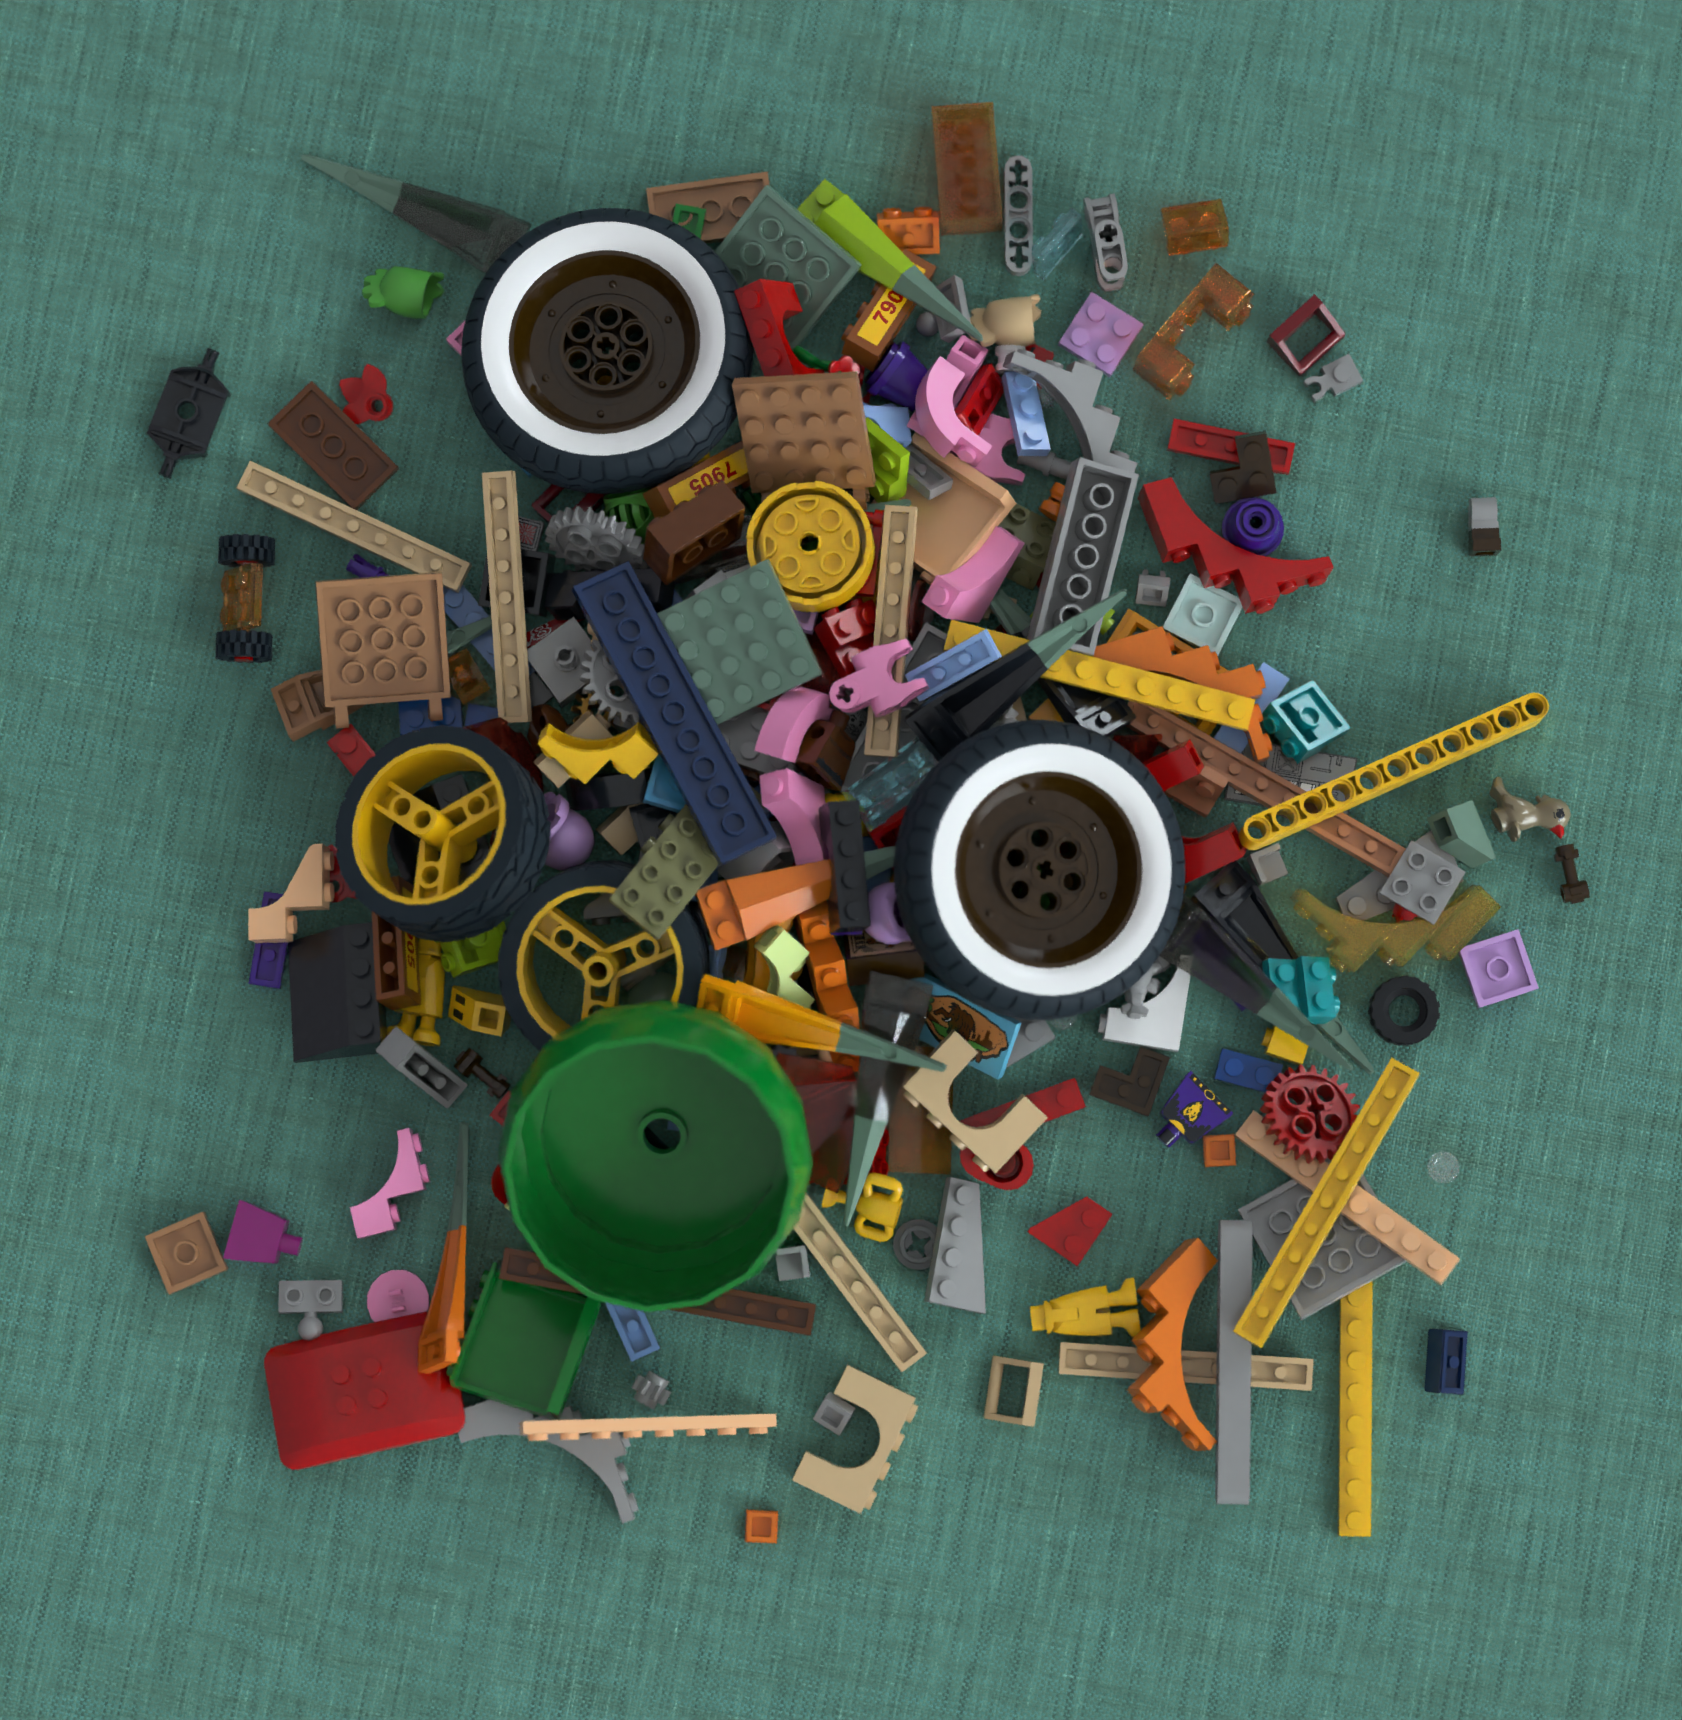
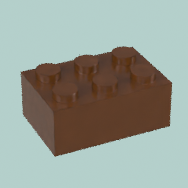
M723 480L713 486L707 485L690 501L684 500L674 507L672 512L664 517H656L648 524L643 559L667 586L741 539L745 506Z

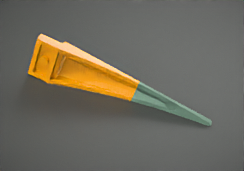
M705 974L701 980L697 1007L721 1013L764 1044L803 1047L866 1056L940 1072L945 1071L947 1067L942 1062L737 980L736 983H732Z

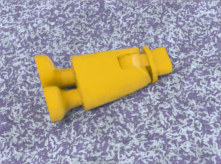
M419 938L418 956L421 1005L394 1010L397 1013H401L402 1017L397 1025L387 1027V1036L397 1026L419 1045L440 1046L441 1037L435 1030V1019H440L443 1015L445 972L441 963V955L443 953H441L442 947L440 942L436 943ZM417 1016H421L420 1025L416 1029Z
M1134 1277L1126 1278L1120 1289L1113 1292H1108L1106 1285L1065 1294L1049 1302L1043 1301L1044 1305L1030 1306L1032 1331L1047 1330V1334L1053 1331V1333L1065 1335L1103 1336L1112 1335V1327H1121L1133 1338L1141 1331L1138 1308L1122 1312H1110V1307L1137 1305Z

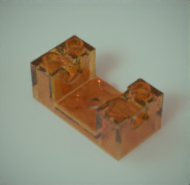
M1215 263L1136 357L1133 371L1170 401L1176 394L1182 397L1192 385L1191 381L1195 377L1191 374L1195 364L1175 348L1183 338L1182 334L1186 330L1185 326L1192 327L1203 314L1202 311H1204L1228 331L1234 325L1241 327L1250 316V311L1254 307L1251 304L1254 293Z

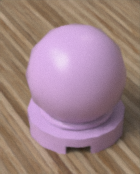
M553 792L545 793L544 797L549 811L547 821L550 820V846L545 865L557 870H565L569 867L583 864L589 858L595 844L591 825L584 816L574 810H570L569 802L560 794L555 795Z
M885 882L874 887L868 892L871 926L865 929L866 933L876 941L885 944L911 942L899 912L894 883Z

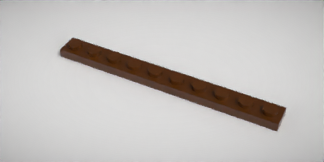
M505 1247L499 1279L584 1294L547 1269L536 1253ZM730 1289L703 1305L667 1310L811 1336L816 1304Z

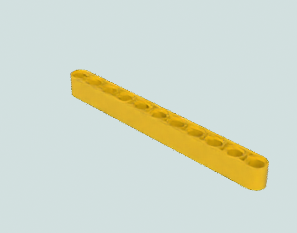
M1540 693L1526 694L1255 814L1246 820L1239 831V841L1248 850L1261 849L1533 728L1547 714L1549 710L1548 700ZM1525 705L1534 706L1537 709L1538 715L1529 714L1526 711ZM1498 717L1508 719L1511 727L1501 726ZM1470 730H1479L1483 735V740L1475 739L1471 735ZM1449 741L1453 743L1456 752L1447 751L1443 746V742ZM1421 753L1428 758V764L1419 763L1416 760L1415 754ZM1391 765L1397 767L1401 772V776H1392L1388 772L1387 767ZM1360 778L1369 779L1373 783V789L1364 788L1360 784ZM1339 790L1343 792L1346 800L1342 802L1337 801L1332 796V791ZM1304 803H1313L1317 807L1318 813L1311 814L1307 812L1304 808ZM1276 815L1286 816L1290 821V826L1280 825L1276 820ZM1248 828H1258L1262 833V838L1256 839L1251 837L1248 833Z

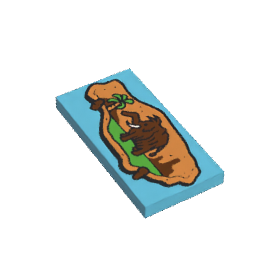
M924 973L925 977L907 979L892 1025L935 1048L954 1029L978 1052L968 1065L997 1080L1002 1078L1022 1022L1013 1017L997 1014L971 1003L951 990L942 981Z

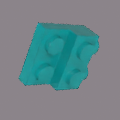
M1314 680L1270 702L1262 712V725L1265 731L1275 734L1281 742L1283 754L1288 758L1293 757L1297 764L1319 753L1325 745L1345 735L1351 728Z
M1329 957L1268 958L1262 962L1267 1003L1276 988H1279L1312 1024H1325L1336 1018V1014L1340 1009V1000L1338 996L1333 994L1332 984L1336 980V969L1334 966H1330Z

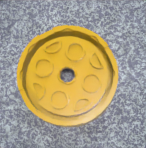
M815 481L798 484L795 482L783 486L770 494L759 505L749 523L746 538L750 566L752 567L766 559L770 560L793 610L821 612L838 607L857 594L870 575L875 557V544L868 518L860 504L849 493L835 485ZM807 536H814L818 539L817 549L812 551L803 550L801 548L802 540Z

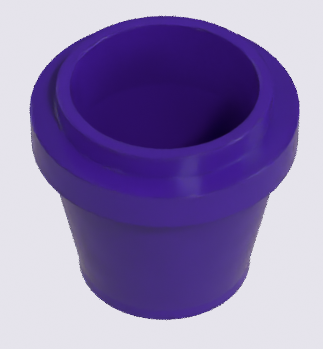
M904 341L898 344L893 342L874 372L870 371L865 379V383L868 384L866 391L872 396L879 395L902 407H908V410L913 412L915 410L917 389L928 369L909 350L910 346Z
M1255 497L1242 499L1234 503L1226 512L1221 526L1222 538L1237 547L1255 554L1269 556L1277 549L1283 538L1284 522L1278 509L1267 500ZM1258 518L1261 521V527L1253 528L1250 520Z

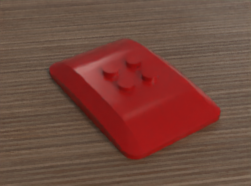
M428 1311L321 1334L313 1340L301 1339L275 1346L266 1353L264 1368L279 1457L285 1467L291 1470H301L454 1435L464 1427L465 1411L461 1390L451 1386L450 1376H447L448 1366L430 1374L418 1373L419 1339Z

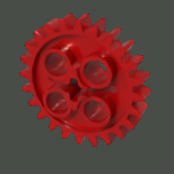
M1299 1065L1295 1071L1289 1067L1283 1074L1278 1073L1274 1081H1271L1266 1087L1268 1091L1261 1098L1265 1103L1260 1107V1111L1267 1115L1264 1116L1261 1123L1270 1124L1271 1127L1267 1130L1266 1135H1276L1277 1138L1273 1143L1274 1146L1281 1143L1285 1145L1283 1154L1288 1153L1290 1150L1294 1151V1160L1296 1161L1301 1155H1305L1307 1164H1310L1315 1157L1319 1164H1322L1327 1158L1332 1161L1358 1116L1355 1113L1360 1109V1105L1351 1104L1352 1099L1356 1096L1355 1093L1346 1094L1344 1091L1348 1083L1341 1084L1340 1086L1337 1084L1339 1075L1336 1074L1330 1079L1327 1077V1068H1324L1319 1074L1316 1072L1315 1065H1311L1307 1072L1303 1065ZM1317 1094L1321 1095L1326 1102L1320 1100ZM1288 1097L1292 1098L1297 1105L1291 1103ZM1325 1123L1329 1124L1334 1131L1329 1130ZM1295 1126L1301 1128L1305 1134L1300 1133Z

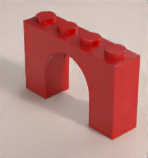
M758 279L734 291L764 377L825 373L823 369L804 366L795 356L787 341L783 321L803 312L793 283Z
M1190 739L1141 762L1154 776L1164 792L1200 774L1204 768ZM1233 822L1201 837L1189 838L1182 836L1185 855V884L1244 856L1247 849L1240 843L1239 832Z

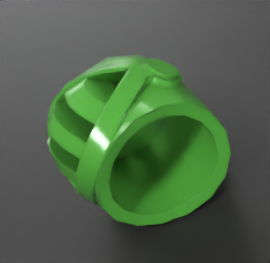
M652 488L606 494L603 498L605 516L615 515V521L618 523L627 522L625 528L635 529L634 536L642 537L641 544H644L646 528L655 517L643 493Z

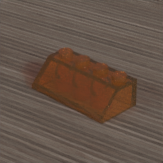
M902 1046L924 1056H928L935 1049V1047ZM891 1061L888 1173L951 1175L952 1141L949 1137L952 1135V1132L944 1125L938 1129L926 1117L930 1111L921 1103L915 1107L902 1095L906 1089L901 1084L917 1066ZM953 1082L951 1083L948 1093V1103L952 1114Z

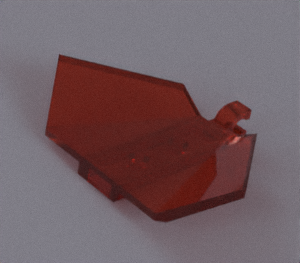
M778 1053L775 1058L802 1097L813 1158L809 1180L838 1194L849 1173L854 1114L873 1119L863 1097L875 1095L887 1089L878 1073L857 1083L851 1065Z

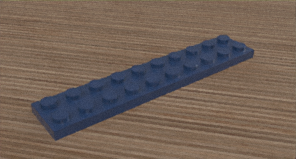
M629 561L573 586L571 591L719 866L775 840L777 835Z

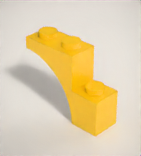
M639 722L627 731L605 739L577 738L556 729L549 723L541 731L538 740L541 751L548 758H555L563 765L565 772L570 777L579 779L584 784L610 759L620 773H627L635 779L659 755L646 728Z

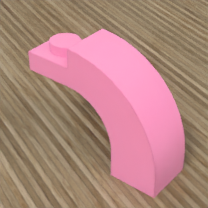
M963 334L953 346L946 359L965 373L953 394L954 409L959 405L989 349L982 347ZM915 411L910 417L907 427L924 436L919 427Z
M939 356L929 368L917 389L915 409L918 424L926 440L943 458L952 450L962 461L976 467L988 454L992 445L968 429L958 419L953 408V394L965 373Z
M801 686L785 692L768 713L754 751L795 763L801 742L808 728L818 719L828 721L834 710L830 708L829 694Z

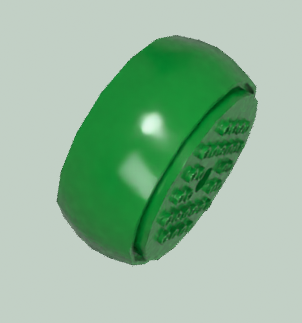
M665 999L602 1008L552 1037L511 1090L498 1152L509 1212L543 1265L591 1299L644 1312L703 1305L760 1273L800 1219L813 1166L802 1097L771 1050L764 1043L719 1012ZM660 1118L672 1121L680 1131V1141L669 1149L654 1147L645 1136L644 1130L649 1122Z

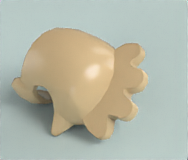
M1034 294L1028 297L1001 299L988 303L986 308L972 309L970 321L983 337V341H980L981 346L987 347L994 343L996 345L1019 346L1035 344L1033 322L1040 318L1042 312L1034 305L1040 301V296ZM969 335V338L971 340L978 341L977 339Z

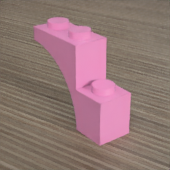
M411 1128L397 1131L398 1156L394 1170L386 1184L372 1198L359 1205L350 1207L358 1239L397 1230L396 1223L401 1222L397 1204H391L390 1199L427 1190L425 1183L430 1182L429 1172L426 1164L421 1165L418 1152L423 1151L419 1133L413 1134Z

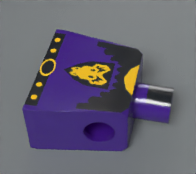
M1190 1071L1184 1076L1159 1112L1168 1123L1156 1134V1137L1168 1148L1181 1136L1189 1144H1192L1228 1119L1233 1112Z

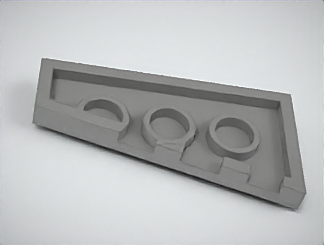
M1432 830L1415 841L1417 844L1458 867L1455 858L1438 847ZM1374 870L1335 898L1346 927L1393 910L1395 902L1380 894L1389 877Z
M946 1177L924 1302L986 1314L979 1183Z

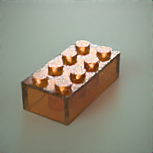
M993 102L932 106L931 125L940 236L1002 232L1003 217Z

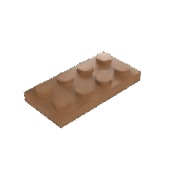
M768 171L646 188L649 213L673 221L676 203L706 209L701 240L706 244L722 242L766 185L770 186ZM690 213L689 218L678 225H687L692 220L693 214Z

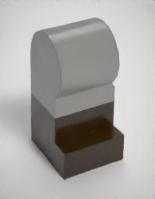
M1496 497L1469 499V557L1497 556L1501 551Z

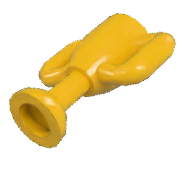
M879 1173L868 1174L863 1186V1193L860 1194L856 1205L858 1214L854 1220V1229L857 1234L878 1242H886L893 1236L903 1203V1198H900L903 1192L901 1182L896 1178ZM829 1178L821 1206L823 1208L834 1206L836 1202L845 1204L846 1192L840 1190L839 1184L833 1178ZM872 1185L886 1188L893 1192L891 1195L883 1192H873ZM866 1219H868L874 1223L883 1225L884 1230L871 1227L863 1223Z

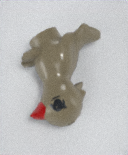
M1498 776L1494 778L1489 795L1497 802V808L1491 810V818L1498 832L1503 833L1507 831L1511 842H1516L1520 838L1521 831L1534 826H1541L1552 831L1560 839L1563 837L1564 828L1571 817L1570 809L1564 801L1543 795L1542 798L1536 796L1538 804L1535 805L1523 798L1511 795L1505 789L1502 778Z

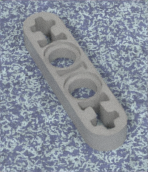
M1019 155L1008 159L1004 169L1005 266L1008 272L1014 276L1027 274L1033 262L1032 166L1027 158ZM1015 164H1021V169L1027 171L1022 172L1021 186H1015V173L1009 171L1014 169ZM1013 194H1023L1027 198V204L1023 208H1014L1009 201ZM1016 223L1025 225L1027 228L1026 236L1020 239L1014 238L1010 234L1011 226ZM1016 246H1022V259L1027 260V262L1022 264V268H1016V263L1010 262V260L1015 259Z

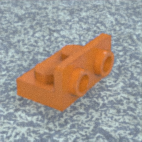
M916 207L914 212H901L900 208L883 209V213H877V226L902 252L906 249L915 255L940 254L938 211H932L931 207Z

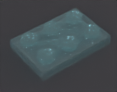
M916 737L898 750L897 758H887L844 790L842 794L847 801L859 800L861 820L871 832L909 804L921 781L938 762L921 740Z

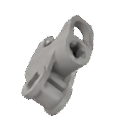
M1112 193L1108 194V197L1090 199V197L1083 198L1097 283L1104 292L1119 290L1124 284L1128 264L1123 233L1119 225L1116 196ZM1114 267L1118 272L1110 273L1105 268ZM1118 280L1113 284L1106 283L1109 281Z

